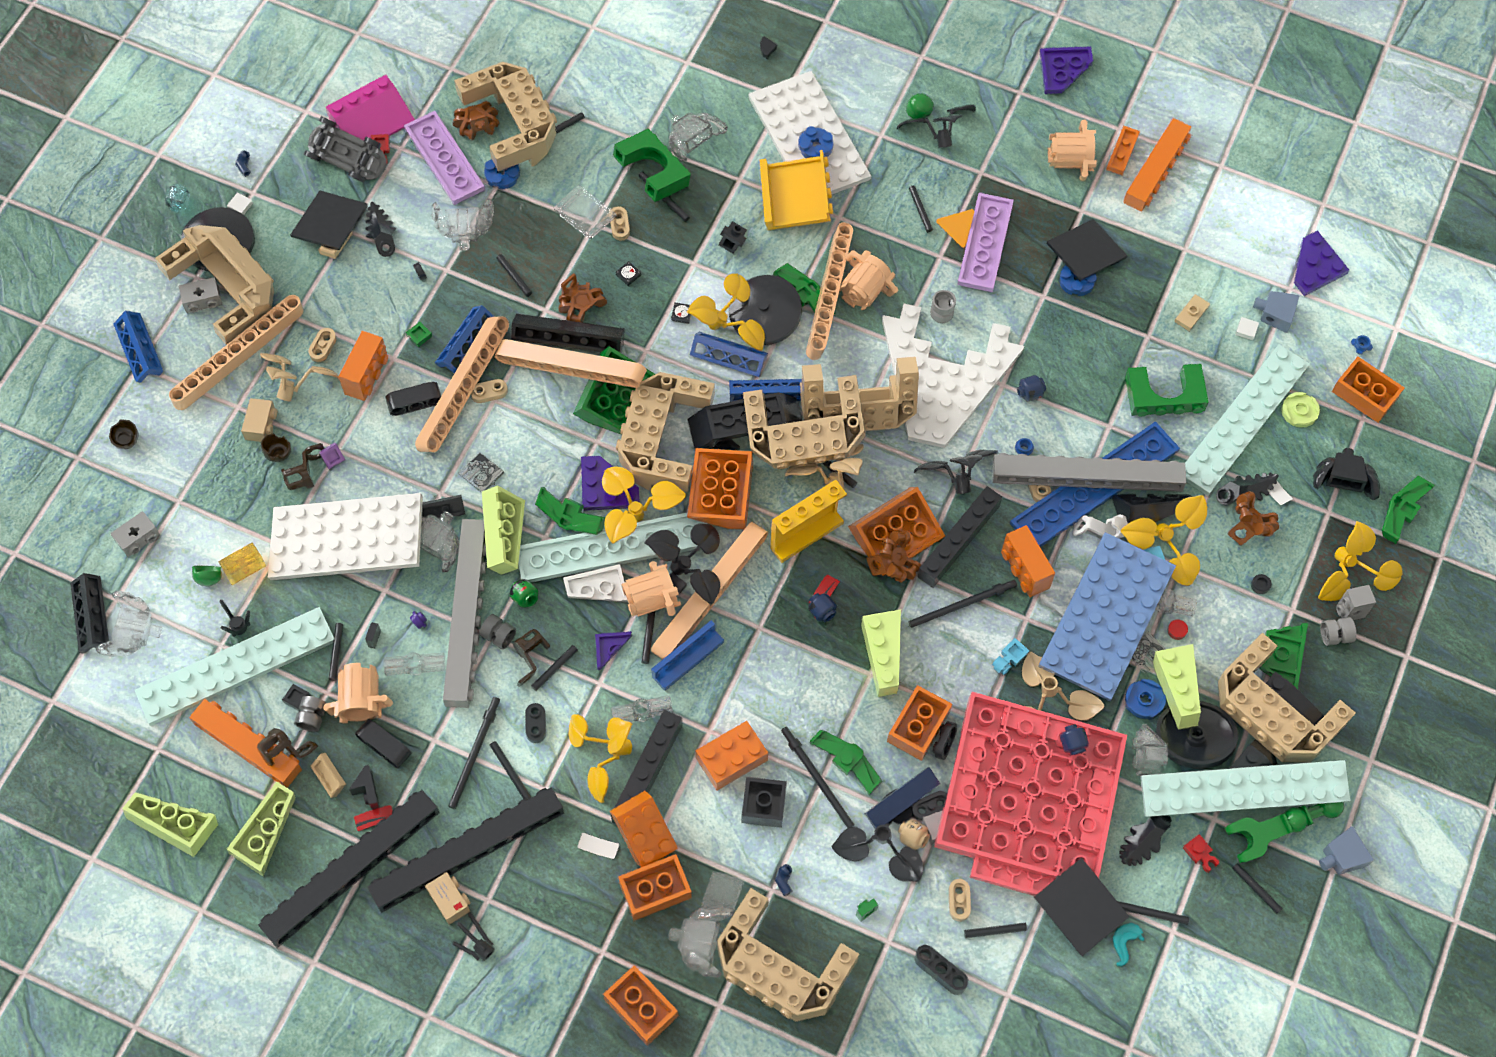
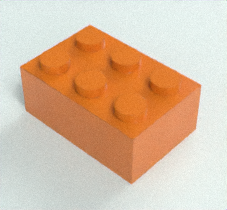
M361 331L338 376L345 395L365 401L367 396L371 395L375 380L379 379L381 368L383 365H386L389 357L383 337Z
M1357 356L1338 379L1332 392L1379 423L1399 399L1405 387Z
M1025 525L1006 534L1001 553L1004 560H1008L1013 575L1020 580L1023 592H1027L1029 597H1033L1050 589L1055 571L1028 526Z
M917 685L890 730L887 742L922 761L939 733L942 724H944L950 714L952 703Z
M748 721L741 723L695 750L696 760L716 791L768 761V751Z
M646 791L641 792L610 811L635 862L640 867L652 864L678 849L653 797Z
M677 854L618 876L620 887L634 921L692 898L691 889Z
M635 965L603 994L604 1000L647 1046L678 1017L677 1009Z

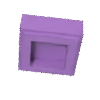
M336 443L319 451L328 469L345 460Z

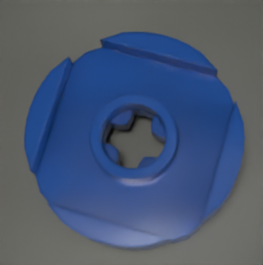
M809 126L800 135L798 148L805 158L819 157L820 150H823L824 157H828L833 151V135L822 128ZM813 142H818L820 145L813 146Z
M491 159L485 163V179L492 187L508 189L514 186L520 177L519 165L516 164L504 169L505 174L502 175L498 173Z
M1066 265L1062 268L1059 282L1061 288L1066 293L1084 296L1093 290L1097 279L1096 274L1082 281H1075L1076 275Z
M1142 679L1129 686L1125 694V706L1134 716L1151 720L1163 710L1166 696L1158 683L1149 679ZM1147 695L1150 702L1144 703L1140 697Z

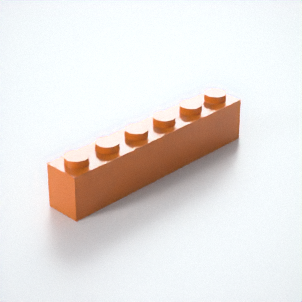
M1172 118L1127 190L1123 203L1141 212L1145 206H1150L1153 200V193H1158L1161 187L1160 182L1166 180L1169 174L1168 169L1174 167L1177 161L1175 159L1176 156L1180 157L1184 150V143H1189L1192 134H1190L1192 126Z
M204 699L190 715L189 718L192 723L271 779L288 788L302 770L298 764L300 761L291 754L289 756L283 753L284 750H282L272 758L274 765H267L257 748L258 743L265 736L261 733L256 735L247 723L243 722L241 724L236 721L237 717L231 712H223L221 710L222 707L215 701L210 703ZM274 744L267 751H271L277 744Z

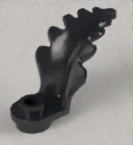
M372 201L370 202V207L367 208L370 212L366 213V216L370 219H366L365 222L371 224L365 227L366 231H370V233L366 234V237L374 239L377 251L381 256L389 257L395 251L392 233L397 228L390 227L393 221H385L389 217L388 214L383 215L384 209H379L380 205H376ZM385 244L389 245L387 251L382 249Z
M1270 472L1269 475L1263 473L1262 477H1260L1259 474H1256L1254 479L1250 475H1246L1245 480L1241 476H1236L1235 481H1230L1217 491V500L1223 505H1229L1236 501L1239 495L1245 494L1248 491L1253 492L1256 499L1263 500L1261 493L1269 495L1267 489H1274L1273 484H1277L1279 475ZM1228 492L1229 496L1225 499V494Z
M1169 815L1151 816L1146 823L1132 826L1130 832L1133 836L1124 837V841L1128 845L1120 846L1123 849L1119 851L1121 854L1119 857L1122 859L1121 862L1129 866H1136L1137 862L1141 865L1143 863L1142 857L1146 860L1151 859L1150 851L1158 853L1161 849V836L1171 826V817Z

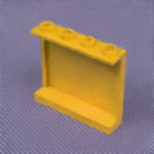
M820 150L819 157L768 164L767 159L759 160L764 219L767 230L831 221L830 214H833V205L829 203V199L832 198L831 188L827 186V183H830L829 172H826V167H829L828 157H824L823 150Z
M834 480L772 519L770 549L781 563L844 524V520L838 514L837 508L838 501L847 496V493L837 480Z

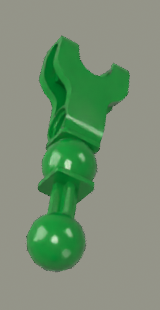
M1344 802L1317 804L1310 808L1303 805L1299 808H1289L1285 813L1263 822L1245 817L1224 828L1228 835L1240 833L1246 837L1248 842L1247 849L1237 856L1240 863H1245L1263 856L1269 842L1292 832H1302L1307 826L1314 824L1313 819L1318 817L1337 818L1342 814L1345 806Z

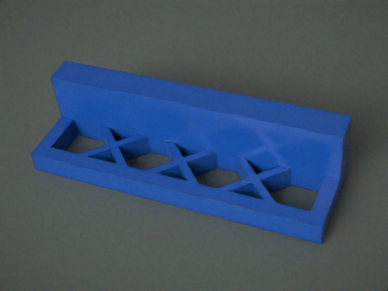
M483 305L473 307L437 358L435 364L439 367L446 366L455 374L458 368H455L451 361L454 357H459L461 364L463 356L466 355L463 354L462 346L464 343H469L470 348L474 341L472 339V331L474 329L480 331L483 315L487 318L495 316Z
M125 310L113 325L135 381L141 383L149 374L160 376L163 373V368L141 313ZM123 322L125 323L124 331L122 330V327H121V325H122ZM130 336V344L128 345V337ZM134 350L136 351V358H135V360H134V357H133V356H134ZM140 364H141L142 369H143V371H142L141 373H139Z
M700 331L695 334L690 351L691 356L757 377L760 376L763 363L767 360L768 356L767 352L758 351L754 348ZM697 343L704 344L707 352L704 354L695 352ZM720 349L725 357L716 359L712 351ZM734 354L739 355L742 363L735 365L729 357ZM750 360L758 361L757 371L751 370L746 362Z
M802 379L729 380L730 402L744 399L743 392L762 390L764 395L780 392L796 397L797 401H801L800 383H802Z
M709 621L651 669L652 678L664 691L724 643V639L715 631L713 621Z

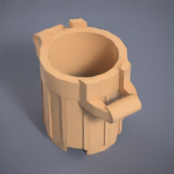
M1082 120L1079 125L1080 133L1056 132L1050 134L1049 140H1052L1050 148L1048 147L1049 167L1080 168V180L1085 181L1089 174L1088 171H1094L1093 167L1096 168L1097 160H1094V134H1096V130H1087L1088 122Z
M852 250L845 256V259L851 264L853 269L843 280L839 290H842V299L853 308L857 305L862 307L861 310H864L872 304L881 291L888 297L898 292V288L892 282L895 278V273H891L889 267L882 260L870 255L871 252L864 251L861 255Z
M652 561L649 563L651 572L625 580L626 582L621 584L624 596L626 595L629 603L628 608L631 616L637 615L639 617L663 608L667 609L669 616L675 615L674 607L681 605V602L677 601L676 596L679 593L677 587L673 586L667 570V564L657 566V563Z
M350 663L344 665V670L340 669V673H338V701L326 703L323 709L331 716L334 715V718L339 717V722L341 723L366 721L368 718L372 720L377 716L381 718V709L391 707L393 701L387 695L378 696V673L375 666L370 664V668H362L361 663Z

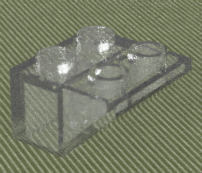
M1142 724L1140 730L1136 731V737H1133L1132 748L1136 749V756L1133 757V768L1136 769V775L1138 776L1162 774L1168 764L1167 744L1147 724Z

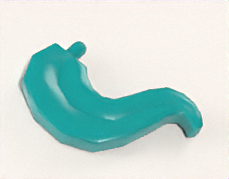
M1134 923L1124 924L1119 927L1112 938L1115 950L1120 958V962L1116 963L1117 967L1126 965L1129 960V953L1126 947L1127 941L1136 940L1137 938L1141 941L1145 940L1141 935L1143 934L1142 929Z

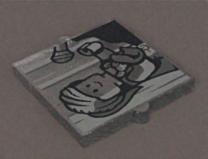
M479 452L471 461H467L468 464L458 473L482 493L491 485H495V481L504 474V471Z
M1147 631L1142 635L1131 661L1134 666H1137L1147 675L1154 669L1155 651L1165 650L1166 648L1161 644L1160 640L1158 641Z

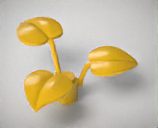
M736 273L730 274L724 279V288L733 297L722 310L718 311L714 300L708 296L698 297L689 306L687 313L707 324L712 330H717L721 326L726 328L728 326L741 325L738 328L740 337L754 349L762 351L765 334L758 322L748 320L746 323L744 321L726 323L728 316L725 311L737 298L740 302H745L750 297V286L743 276Z
M622 467L607 468L602 478L604 491L613 496L620 495L624 491L629 502L628 511L625 510L623 513L619 509H614L607 514L605 518V531L609 540L614 544L618 540L631 535L637 527V522L643 520L644 511H647L651 501L655 509L668 510L681 503L685 499L686 494L674 483L661 481L652 487V496L648 498L643 506L640 502H633L627 490L633 487L635 483L632 473Z
M1203 495L1185 498L1177 504L1175 516L1181 523L1170 524L1169 526L1165 523L1157 525L1152 519L1140 518L1128 523L1120 530L1130 544L1142 550L1153 545L1154 536L1166 541L1178 557L1172 558L1169 561L1176 565L1171 577L1179 584L1186 586L1191 585L1200 571V561L1192 553L1180 555L1171 542L1174 536L1173 528L1186 525L1189 529L1194 530L1204 523L1207 517V503Z
M1356 521L1355 527L1347 540L1346 547L1343 546L1336 550L1335 559L1340 562L1339 566L1343 572L1337 571L1327 579L1318 596L1320 600H1340L1346 590L1350 589L1351 583L1346 579L1348 572L1345 566L1353 567L1358 564L1377 575L1374 580V586L1382 591L1394 588L1401 580L1402 567L1396 561L1385 562L1380 567L1379 572L1357 560L1356 555L1361 556L1363 552L1370 551L1375 544L1376 536L1369 526Z
M573 714L568 730L571 744L574 747H581L584 739L608 744V752L613 755V757L599 763L597 767H591L588 773L587 782L590 793L598 802L604 803L609 778L607 771L602 766L614 760H619L622 755L631 754L632 743L627 737L633 723L617 717L611 718L607 726V736L610 740L588 737L586 735L588 731L586 720L579 714Z

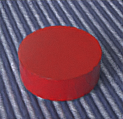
M1176 619L1170 622L1167 632L1171 638L1181 640L1188 633V626L1184 621Z

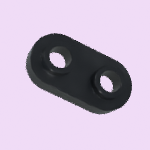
M532 703L525 710L526 737L532 743H540L546 737V713L544 707L539 703ZM538 710L539 712L538 714L533 715L532 711ZM534 729L539 730L536 734L532 733Z
M947 721L945 724H942L940 738L933 746L935 758L941 760L947 758L956 736V723Z
M938 791L916 801L912 807L914 818L922 821L923 817L942 811L945 806L947 793ZM942 801L944 805L939 806L936 802ZM924 809L926 813L920 814L918 810Z

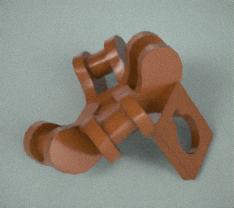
M489 101L456 109L454 111L453 126L460 128V136H468L470 140H474L477 132L484 130L489 135H493L495 132L494 128L500 124L496 118L498 110L492 107Z
M574 273L561 283L562 295L559 296V302L561 303L559 305V312L568 313L567 321L583 323L585 312L593 305L603 307L607 304L606 298L602 296L603 291L601 288L590 290V282H586V285H579ZM570 281H572L571 284H570V286L567 288V287H566L567 284H568ZM575 309L580 310L578 316L574 315Z
M1251 491L1237 497L1235 510L1237 514H1241L1239 516L1240 522L1228 532V535L1239 545H1243L1254 535L1270 537L1279 529V523L1277 522L1279 520L1278 514L1274 512L1268 514L1259 513L1254 508L1256 497ZM1245 529L1246 537L1239 538L1235 531Z
M893 531L889 539H883L882 546L884 548L880 550L879 555L867 558L873 576L886 574L891 578L895 577V580L898 582H903L906 578L913 580L916 577V572H919L921 564L908 558L905 546L910 541L908 531H902L901 533ZM873 561L881 564L879 570L874 567Z

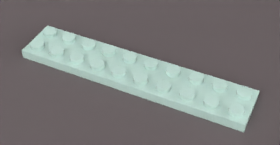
M1278 344L1185 462L1186 482L1209 496L1304 374L1310 363Z
M687 513L637 522V527L631 535L618 540L614 544L611 543L605 529H603L598 535L581 533L520 545L518 564L521 579L536 582L618 564L656 558L658 556L644 542L649 536L660 530H669L678 536L679 544L677 547H680V553L691 551L698 545L692 542L690 531L696 524L704 522L687 518Z
M320 607L135 689V693L148 724L152 726L200 704L204 699L214 698L333 644L334 637Z
M1345 760L1140 776L1145 817L1350 801Z

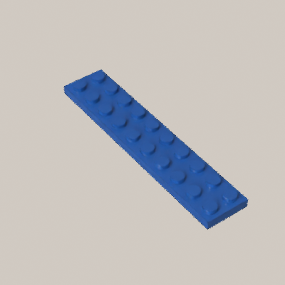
M1155 421L1108 453L1103 459L1120 458L1122 460L1140 459L1141 461L1159 460L1164 462L1178 453L1180 448ZM1060 486L1010 521V525L1014 530L1027 525L1038 545L1042 547L1075 524L1081 517L1088 515L1110 500L1113 495H1117L1124 489Z

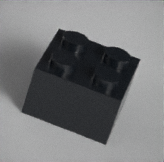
M746 777L741 823L782 828L787 781Z

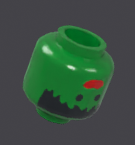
M521 579L512 584L509 594L516 604L526 608L533 606L537 602L539 592L529 580Z

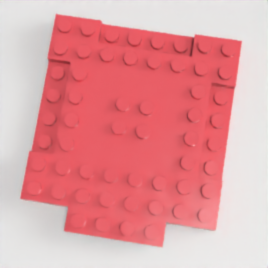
M971 692L934 847L974 858L969 878L1032 896L1038 894L1056 879V876L1061 875L1080 858L1087 863L1099 878L1127 735ZM1076 724L1077 728L1082 727L1085 729L1089 746L1085 748L1086 752L1071 756L1070 753H1066L1063 750L1060 734L1065 731L1064 727Z

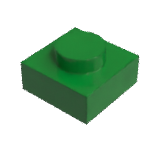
M418 322L406 331V336L417 347H420L432 337V333L421 322Z
M874 898L870 901L864 900L857 906L856 916L860 922L877 911L879 904Z

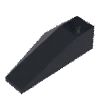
M1129 493L1113 495L1112 500L1117 515H1124L1127 523L1140 518H1149L1157 522L1175 514L1177 504L1183 499L1193 496L1189 494H1165L1163 498L1158 495L1147 494V497H1136V494Z
M1276 671L1266 682L1271 689L1314 726L1324 717L1292 683Z

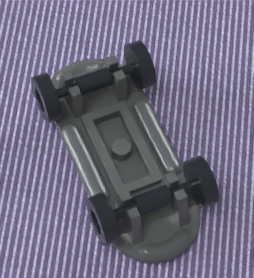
M323 116L320 117L319 121L323 124L317 126L310 134L308 140L309 151L305 150L303 155L319 163L323 160L349 172L348 176L362 183L365 180L376 179L383 174L387 163L385 154L380 149L381 143L369 137H365L362 140L336 128L337 123Z

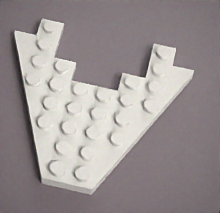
M903 304L900 319L883 315L882 323L894 375H896L897 358L916 357L919 370L917 414L905 422L907 437L910 441L945 448L1021 355L1024 346L1008 342L1011 327L993 323L986 354L968 350L964 365L928 358L932 342L914 338L921 307Z

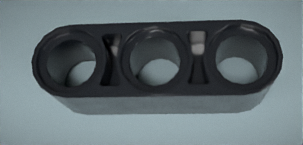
M427 382L390 392L385 396L390 415L399 416L436 406L441 398V393L437 382Z
M369 718L355 732L356 737L397 769L412 754L405 745Z
M921 945L918 947L914 959L915 963L952 994H962L968 985L966 974L931 946ZM926 952L929 954L930 959L922 960L919 954ZM943 966L947 972L940 974L936 971V967ZM953 980H961L963 982V986L960 988L955 987L953 985Z

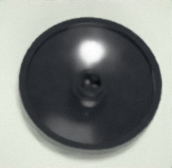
M217 207L204 210L195 215L183 229L198 225L226 228L249 253L252 252L255 243L254 231L249 220L242 213L231 208ZM182 232L181 240H182L183 238H185L183 232ZM200 260L193 264L201 270L210 272Z
M760 275L748 279L750 297L745 302H740L736 298L729 306L730 321H744L746 323L748 320H754L758 322L764 330V345H772L783 341L795 331L802 316V304L797 290L787 280L774 275ZM734 325L733 328L739 335L738 328L741 325Z
M1200 701L1201 714L1198 726L1178 729L1170 707H1168L1158 719L1156 741L1160 750L1170 760L1188 768L1208 769L1223 764L1233 755L1237 746L1238 731L1233 719L1223 709L1211 703Z

